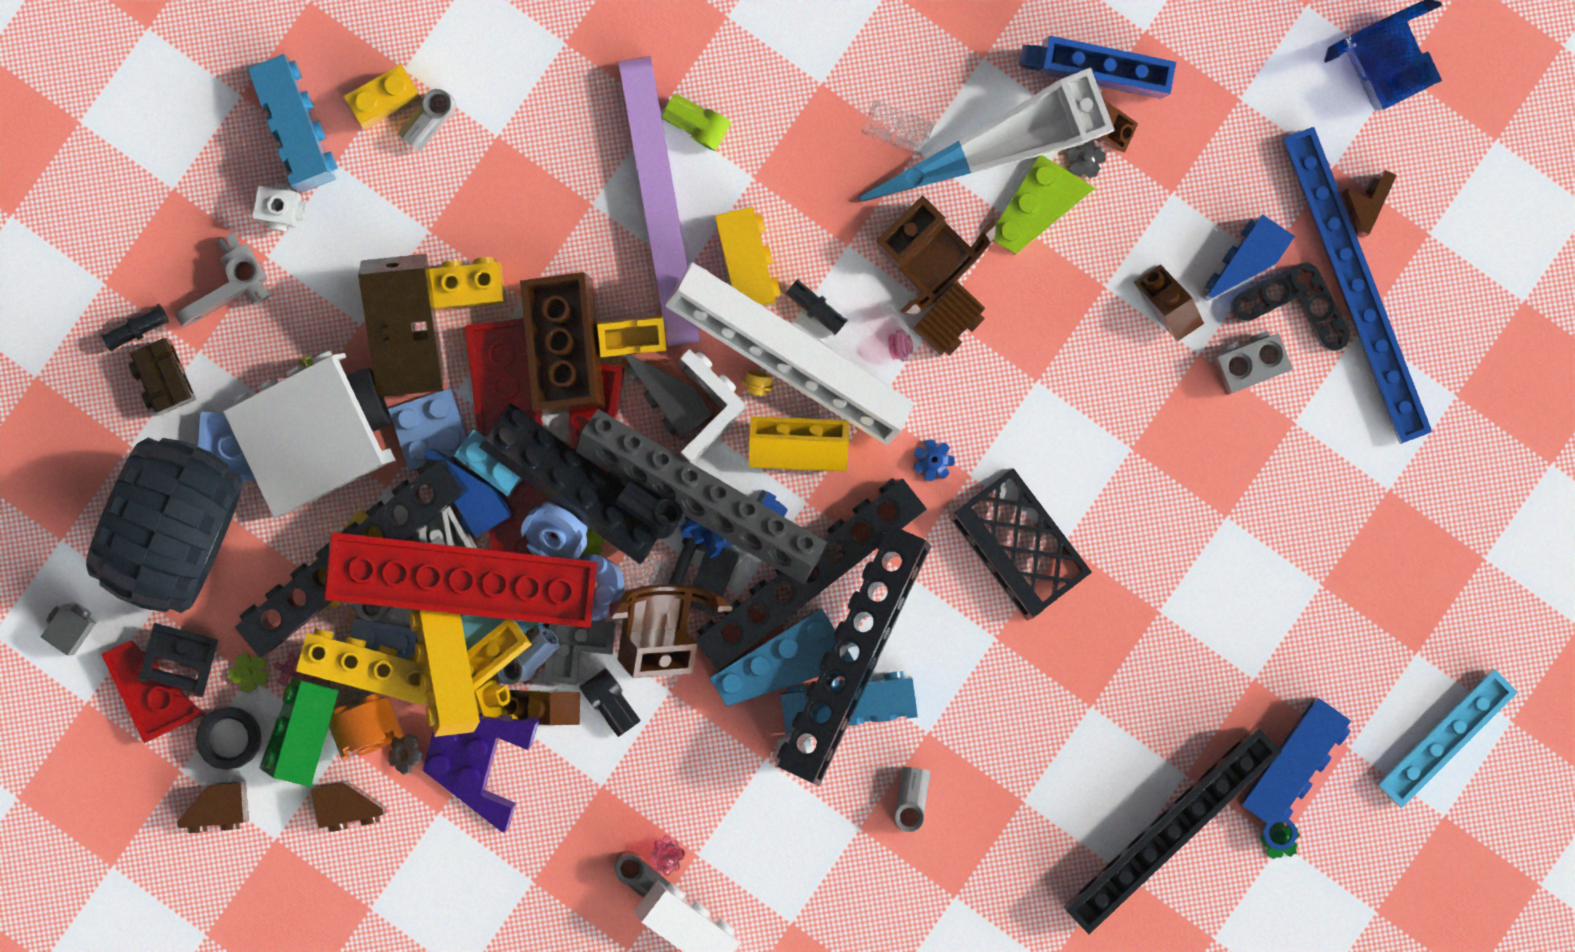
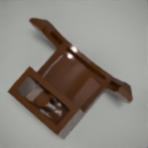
M922 195L876 240L877 248L923 293L916 299H911L900 312L902 314H918L932 305L951 288L990 246L995 238L996 221L993 219L981 231L979 237L970 247L946 223V217Z
M655 584L630 589L614 598L609 604V615L611 618H623L617 661L632 678L693 674L698 644L686 632L691 601L707 605L717 612L732 611L733 608L720 595L694 586Z

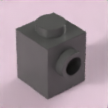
M76 602L73 606L71 604H62L61 607L56 606L50 612L45 621L49 625L40 637L65 655H75L97 622L89 618L92 613Z

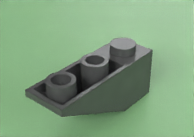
M631 354L625 355L629 363L624 368L634 382L641 379L647 388L642 394L653 410L658 406L661 408L666 416L661 421L671 436L678 433L682 439L714 417L694 387Z

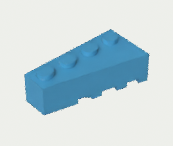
M282 54L247 68L263 110L268 112L269 116L266 119L270 132L276 141L279 140L281 145L277 149L280 159L287 171H291V174L287 175L290 186L301 194L336 180L334 170L338 169V165L332 151L326 152L322 140L326 139V135L320 121L314 122L309 111L314 109V105L308 91L302 92L298 80L302 79V74L295 60L290 62L289 58Z
M821 608L710 677V680L726 706H730L817 678L822 671L820 663L824 654L827 651L831 652L835 644V628ZM847 650L845 660L846 662H852L854 659Z
M904 671L884 673L885 679L872 681L870 678L848 726L864 724V722L868 721L877 723L897 719V717L905 716L906 719L918 718L913 677L904 676ZM838 679L833 680L831 683V691L834 693L844 688V685H839ZM806 684L786 687L787 693L780 694L786 734L793 733L794 730L791 729L792 722L799 711L803 712L808 701L805 699L807 693ZM823 707L818 711V723H824L830 718L831 710L829 707Z

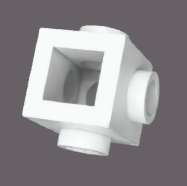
M275 183L274 188L258 186L253 219L258 222L268 223L267 229L287 232V227L297 228L298 221L303 220L306 203L301 201L302 196L298 192H294V188L290 185ZM284 204L283 209L278 211V207Z

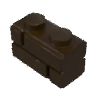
M160 339L130 353L133 361L128 363L129 369L136 381L140 379L142 381L145 392L141 393V396L149 411L154 409L155 414L163 415L197 400L170 339Z

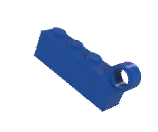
M1050 35L1043 39L1042 46L1022 45L1018 64L1022 68L1061 79L1091 67L1096 83L1100 87L1158 99L1171 94L1176 68L1175 61Z
M1314 697L1280 745L1279 750L1282 753L1260 773L1239 803V805L1265 822L1262 828V837L1266 844L1274 849L1284 850L1295 843L1297 828L1289 819L1294 811L1290 807L1297 797L1300 799L1305 797L1313 785L1309 781L1316 770L1321 773L1332 758L1328 754L1335 743L1340 746L1351 731L1347 728L1351 720L1317 697ZM1276 822H1284L1290 829V836L1283 844L1274 843L1269 836V830Z

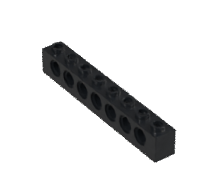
M430 459L417 470L420 475L411 483L408 480L400 483L391 491L394 495L392 499L386 504L382 500L366 512L369 517L359 525L355 521L341 533L369 536L370 528L376 526L381 530L382 538L408 541L468 492L469 489L445 459L438 460L437 462ZM423 484L429 485L434 492L433 499L429 503L424 502L419 496V490ZM398 505L405 507L408 512V519L405 523H399L394 517V510ZM330 542L315 553L318 559L310 566L303 563L290 574L293 580L283 587L279 583L264 595L268 600L260 607L253 604L239 616L242 621L235 628L259 658L272 652L333 602L323 600L325 585L318 579L319 570L321 568L327 569ZM296 588L301 589L306 595V602L303 606L296 604L293 600V592ZM271 609L276 610L280 614L281 622L279 626H273L268 621V612Z
M894 478L890 479L878 489L881 495L877 499L870 502L866 498L852 509L855 513L854 517L846 523L840 518L826 529L829 536L824 539L827 541V544L816 565L819 571L816 580L805 582L803 585L775 569L774 571L778 576L767 584L762 579L748 590L752 595L742 604L738 599L730 604L733 608L732 611L723 612L726 617L717 624L711 619L696 631L700 637L695 642L719 672L876 550L879 536L883 531L887 532L890 524L903 529L927 510L903 478L898 482ZM889 502L895 507L896 515L891 521H883L878 517L877 508L881 503ZM858 522L865 523L870 529V536L862 542L856 541L851 535L852 526ZM830 543H839L844 548V556L838 562L830 561L825 555V549ZM779 583H787L793 590V595L787 602H779L774 598L773 590ZM754 603H760L766 608L767 615L762 622H753L747 615L748 608ZM729 623L737 625L741 631L739 640L733 643L725 641L722 637V629Z
M891 524L887 532L883 531L879 536L876 544L878 552L873 562L869 561L866 564L862 573L864 582L859 592L855 591L849 600L848 609L850 612L845 622L841 621L835 630V644L831 652L827 651L821 660L820 669L822 671L817 682L813 681L807 690L805 699L808 701L803 712L799 711L792 722L791 729L794 731L789 742H784L778 752V768L820 787L932 547L927 540ZM893 557H901V566L895 571H888V561ZM879 587H887V596L882 601H874V591ZM865 617H872L873 626L871 629L861 632L859 630L860 621ZM851 647H858L859 655L857 659L852 662H846V651ZM837 677H844V688L839 692H832V681ZM823 707H829L831 710L830 718L824 723H818V711ZM815 737L817 742L816 748L811 753H804L802 748L804 741L807 738Z
M1252 727L1071 898L1063 908L1090 935L1282 752L1260 728Z

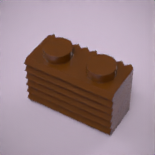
M957 281L911 331L939 358L944 352L950 357L963 343L959 339L961 334L966 329L973 332L984 321L985 318L981 313L986 308Z

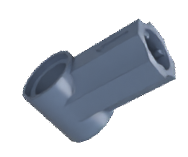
M543 625L537 626L527 636L532 645L497 672L499 680L504 684L514 685L532 679L537 669L560 647L558 637L552 630L547 629ZM514 662L519 666V675L514 670Z

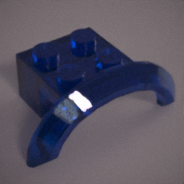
M1422 0L1383 18L1329 46L1323 62L1325 64L1347 53L1374 112L1385 110L1442 81L1429 51L1421 52L1408 25V21L1426 14L1443 4L1435 0Z

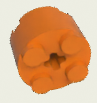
M379 693L362 698L360 700L361 705L349 709L346 705L333 710L329 729L341 760L350 759L348 754L350 752L357 751L358 756H362L392 744V736L394 735L399 739L404 736L389 698L380 697Z

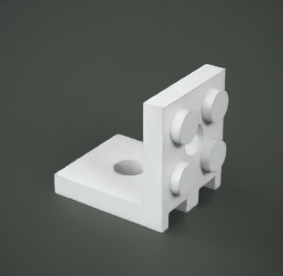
M689 349L680 358L679 368L722 409L681 451L680 457L693 464L744 412L746 404L734 393L736 387L725 375L722 374L718 377L711 370L713 364L700 351L694 354Z

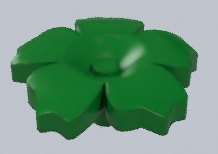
M1276 822L1270 828V839L1276 844L1285 843L1290 836V829L1288 825L1285 827L1284 822ZM1297 828V838H1299L1300 834ZM1261 831V836L1259 837V839L1262 841L1264 847H1268L1269 845H1267L1264 841ZM1295 842L1291 847L1284 850L1274 849L1269 846L1266 854L1272 859L1282 858L1283 852L1287 856L1292 857L1294 854H1297L1296 848L1298 844Z

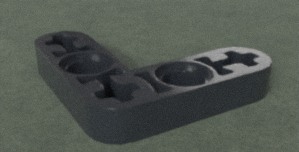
M1311 263L1298 264L1238 294L1231 302L1230 309L1234 318L1241 322H1249L1297 298L1322 348L1334 352L1344 348L1349 342L1350 333L1319 270ZM1302 269L1304 273L1310 272L1313 277L1309 280L1312 290L1319 286L1321 292L1313 293L1305 299L1303 293H1307L1309 290L1305 283L1299 284L1296 278L1300 276L1299 270ZM1272 283H1277L1284 289V297L1278 302L1270 300L1266 294L1267 287ZM1259 290L1260 298L1267 308L1263 310L1260 303L1250 309L1252 315L1248 316L1246 312L1240 313L1238 311V307L1242 305L1240 299L1244 298L1246 302H1250L1258 298L1254 291ZM1315 298H1322L1327 302L1328 311L1324 316H1316L1312 313L1310 305ZM1332 315L1336 320L1329 323L1334 332L1340 330L1342 334L1338 338V345L1334 341L1328 343L1326 336L1330 332L1327 326L1324 325L1319 328L1317 324L1329 319Z

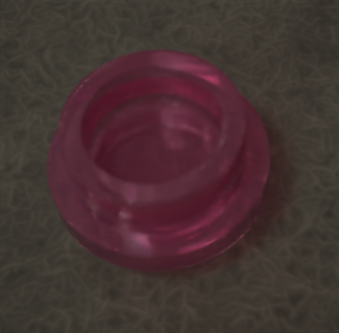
M898 329L896 333L889 334L888 343L892 359H900L901 362L908 361L909 354H913V342L910 334L905 335L903 329Z

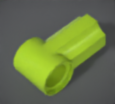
M677 93L670 99L662 115V119L687 132L693 140L712 151L717 150L732 124L731 121L708 108L705 110Z

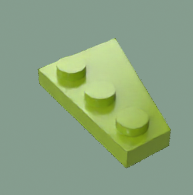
M1038 156L998 220L993 242L1016 255L1094 191L1095 187L1045 156Z

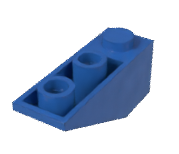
M1263 214L1256 221L1250 218L1240 233L1245 237L1238 248L1232 245L1222 259L1226 266L1220 275L1214 272L1205 284L1204 289L1208 292L1203 299L1209 301L1277 264L1295 236Z
M435 448L424 451L428 457L425 463L430 459H433L435 462L445 459L468 487L469 491L452 504V506L456 504L462 514L459 517V521L468 534L473 533L475 537L481 536L514 516L500 490L484 478Z

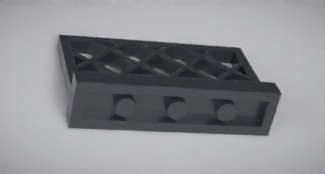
M1014 468L948 516L1027 621L1035 618L1045 608L1092 573ZM1010 478L1019 489L1017 501L1000 498L1001 485ZM995 490V498L987 496ZM1023 496L1026 498V500H1027L1029 503L1022 502V501H1023ZM979 501L994 502L992 520L980 519L972 507ZM999 503L1016 506L1014 524L997 521ZM1022 507L1032 508L1038 514L1037 527L1020 525ZM1043 522L1048 527V529L1042 528ZM984 524L991 525V530L989 531ZM996 526L1014 529L1012 546L999 545L995 539ZM1019 530L1036 532L1034 550L1017 548ZM1041 533L1054 535L1058 541L1057 553L1039 551ZM1062 549H1064L1068 555H1063ZM1005 551H1011L1010 558ZM1016 552L1033 555L1031 573L1019 571L1015 566ZM1039 556L1056 558L1054 576L1037 574ZM1061 559L1073 561L1081 573L1073 579L1059 577ZM1024 577H1029V578H1031V579H1030V584L1027 582V580H1026ZM1036 579L1053 581L1052 595L1043 602L1034 591ZM1058 582L1066 583L1058 589Z

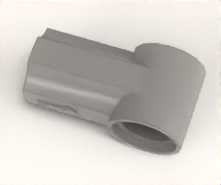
M436 88L427 92L422 104L398 132V135L421 152L444 122L450 119L456 112L457 104L453 96L442 89ZM440 96L445 97L447 100L446 109L441 113H435L432 109L434 99Z
M902 767L894 813L895 825L901 831L915 832L924 823V812L931 774L929 770ZM906 808H912L918 814L917 823L912 827H906L900 821V814Z

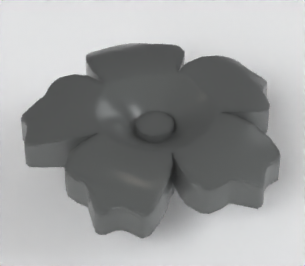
M1094 140L1079 145V148L1071 147L1067 150L1068 161L1074 162L1068 169L1072 174L1081 177L1085 171L1089 179L1098 176V172L1101 169L1098 164L1106 161V153L1102 152L1100 148L1094 150Z
M408 734L401 739L394 737L391 744L393 750L389 751L388 761L390 766H395L397 771L406 775L411 773V766H416L418 762L422 761V752L415 750L418 747L416 736Z

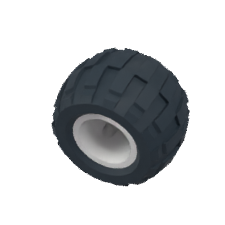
M147 437L138 442L126 460L98 522L86 559L88 575L98 579L99 586L116 598L140 608L160 612H168L172 609L179 613L190 609L206 581L237 507L243 487L240 475L229 471V465L210 451L185 441L162 438L160 441Z

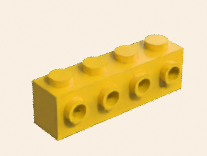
M494 257L474 259V264L461 265L460 260L441 262V268L429 269L435 311L506 304L502 264L494 262Z
M413 609V612L409 613V623L411 631L416 632L418 643H415V658L417 663H422L423 675L420 676V686L422 694H427L429 706H426L428 726H433L435 737L474 732L480 720L461 615Z
M315 628L313 634L306 633L296 672L426 706L428 696L427 694H422L420 686V676L423 675L422 663H417L415 654H411L409 660L398 657L399 650L379 645L378 651L365 648L367 641L347 636L346 642L334 640L333 632Z

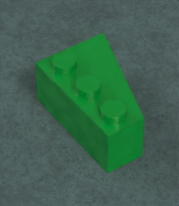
M293 677L291 684H287L285 688L283 706L276 719L259 769L272 778L311 787L339 690L331 686Z

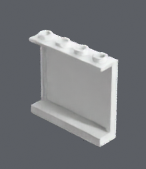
M331 351L320 354L312 359L314 365L306 369L304 365H300L285 373L287 379L279 383L277 379L270 380L259 386L261 392L254 396H251L250 392L232 400L234 406L223 411L274 518L289 514L395 461L390 448L381 451L339 361L346 358L345 353L332 355Z

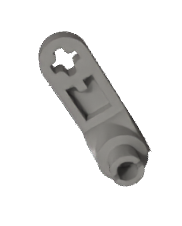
M235 233L225 236L230 245L223 238L216 243L224 254L219 261L225 269L230 282L177 312L175 316L181 327L189 326L244 294L248 296L252 306L261 303L257 294L264 301L271 296L263 284L268 278L264 273L262 265L257 261L248 244L241 246ZM243 264H250L253 269L252 276L248 280L241 281L238 278V269Z

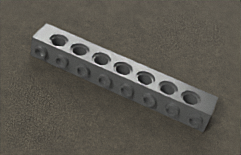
M597 409L581 432L576 453L626 482L633 479L660 498H671L677 501L683 509V515L803 585L820 560L827 541L601 410Z

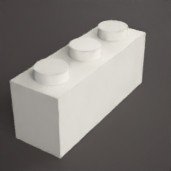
M657 880L633 911L644 925L683 952H734L741 944L733 935L735 932L734 927L722 918L717 922L710 918L711 912L695 900L693 904L684 899L686 894L672 883L665 886Z

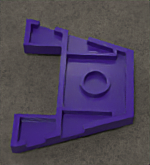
M478 713L480 722L474 732L435 737L433 731L423 771L499 831L505 833L510 827L516 802L485 790L499 739L529 750L533 745L539 719L527 717L526 720L512 719V716L508 715L486 717L482 716V713Z

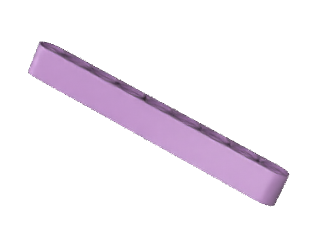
M651 55L618 61L668 347L701 341L699 328L665 306L679 279L688 269Z

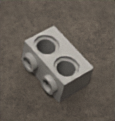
M1267 330L1250 337L1251 344L1240 348L1238 342L1219 349L1221 355L1213 360L1227 395L1293 370L1279 333L1270 336ZM1267 346L1274 351L1275 359L1272 364H1266L1260 359L1259 352L1262 347ZM1232 358L1240 359L1244 363L1245 370L1241 376H1235L1230 372L1229 362Z

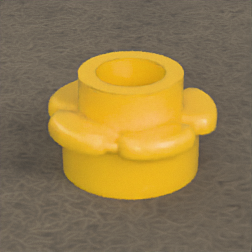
M747 371L746 380H742V384L747 386L748 393L765 396L767 391L773 390V376L759 371Z

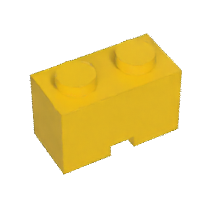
M402 64L344 96L358 122L365 130L388 118L392 113L400 111L422 98Z
M662 314L597 321L601 357L666 351Z

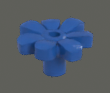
M927 440L925 442L926 449L916 448L914 456L920 459V461L914 464V470L916 473L925 471L924 478L927 481H933L936 474L941 479H944L949 475V470L946 466H953L955 458L952 455H946L950 447L945 442L937 447L934 440ZM932 457L937 459L936 463L931 461Z

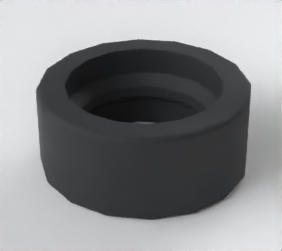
M367 367L346 375L372 432L390 426L391 419L384 397H378L376 393L374 374L371 368Z
M226 707L216 709L203 718L197 728L195 740L197 750L205 762L214 768L230 770L240 768L253 760L260 749L262 736L260 726L253 715L241 708ZM221 720H237L247 730V746L236 757H222L210 745V732L214 725Z

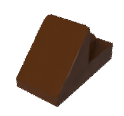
M1384 170L1378 176L1373 175L1365 190L1369 197L1350 189L1342 192L1358 236L1365 238L1370 235L1396 179V174Z

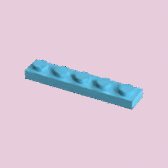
M1491 669L1377 785L1399 808H1403L1518 692L1496 669Z

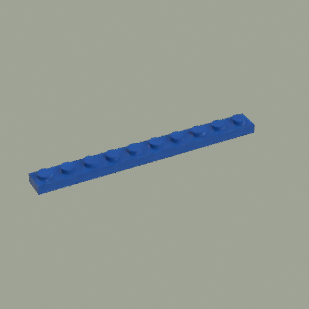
M1315 127L1283 138V145L1399 444L1433 432Z

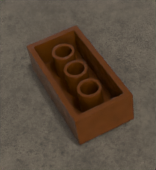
M585 272L520 280L532 410L544 416L605 408L593 279Z

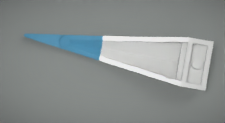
M1091 67L1058 80L971 134L861 195L859 200L867 201L1083 145L1085 142L1115 131Z

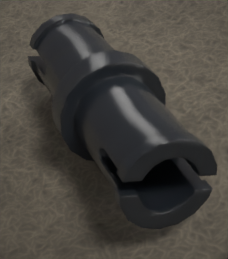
M798 278L785 293L786 296L790 297L807 311L806 316L810 319L814 317L830 330L834 336L848 321L847 318H844L825 302L827 299L823 295L821 297L816 295Z
M158 303L156 306L135 317L132 314L127 316V321L100 334L107 348L112 352L114 349L135 338L137 340L144 338L143 334L164 323H168L169 319L160 303Z

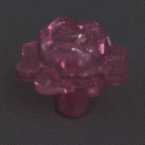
M665 835L661 840L654 842V848L651 852L652 863L656 866L657 871H662L665 876H669L673 871L680 869L679 861L684 859L685 851L678 846L677 840H671L669 835Z

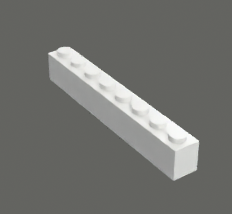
M692 262L684 272L665 305L670 310L886 446L902 431L914 405L913 401Z

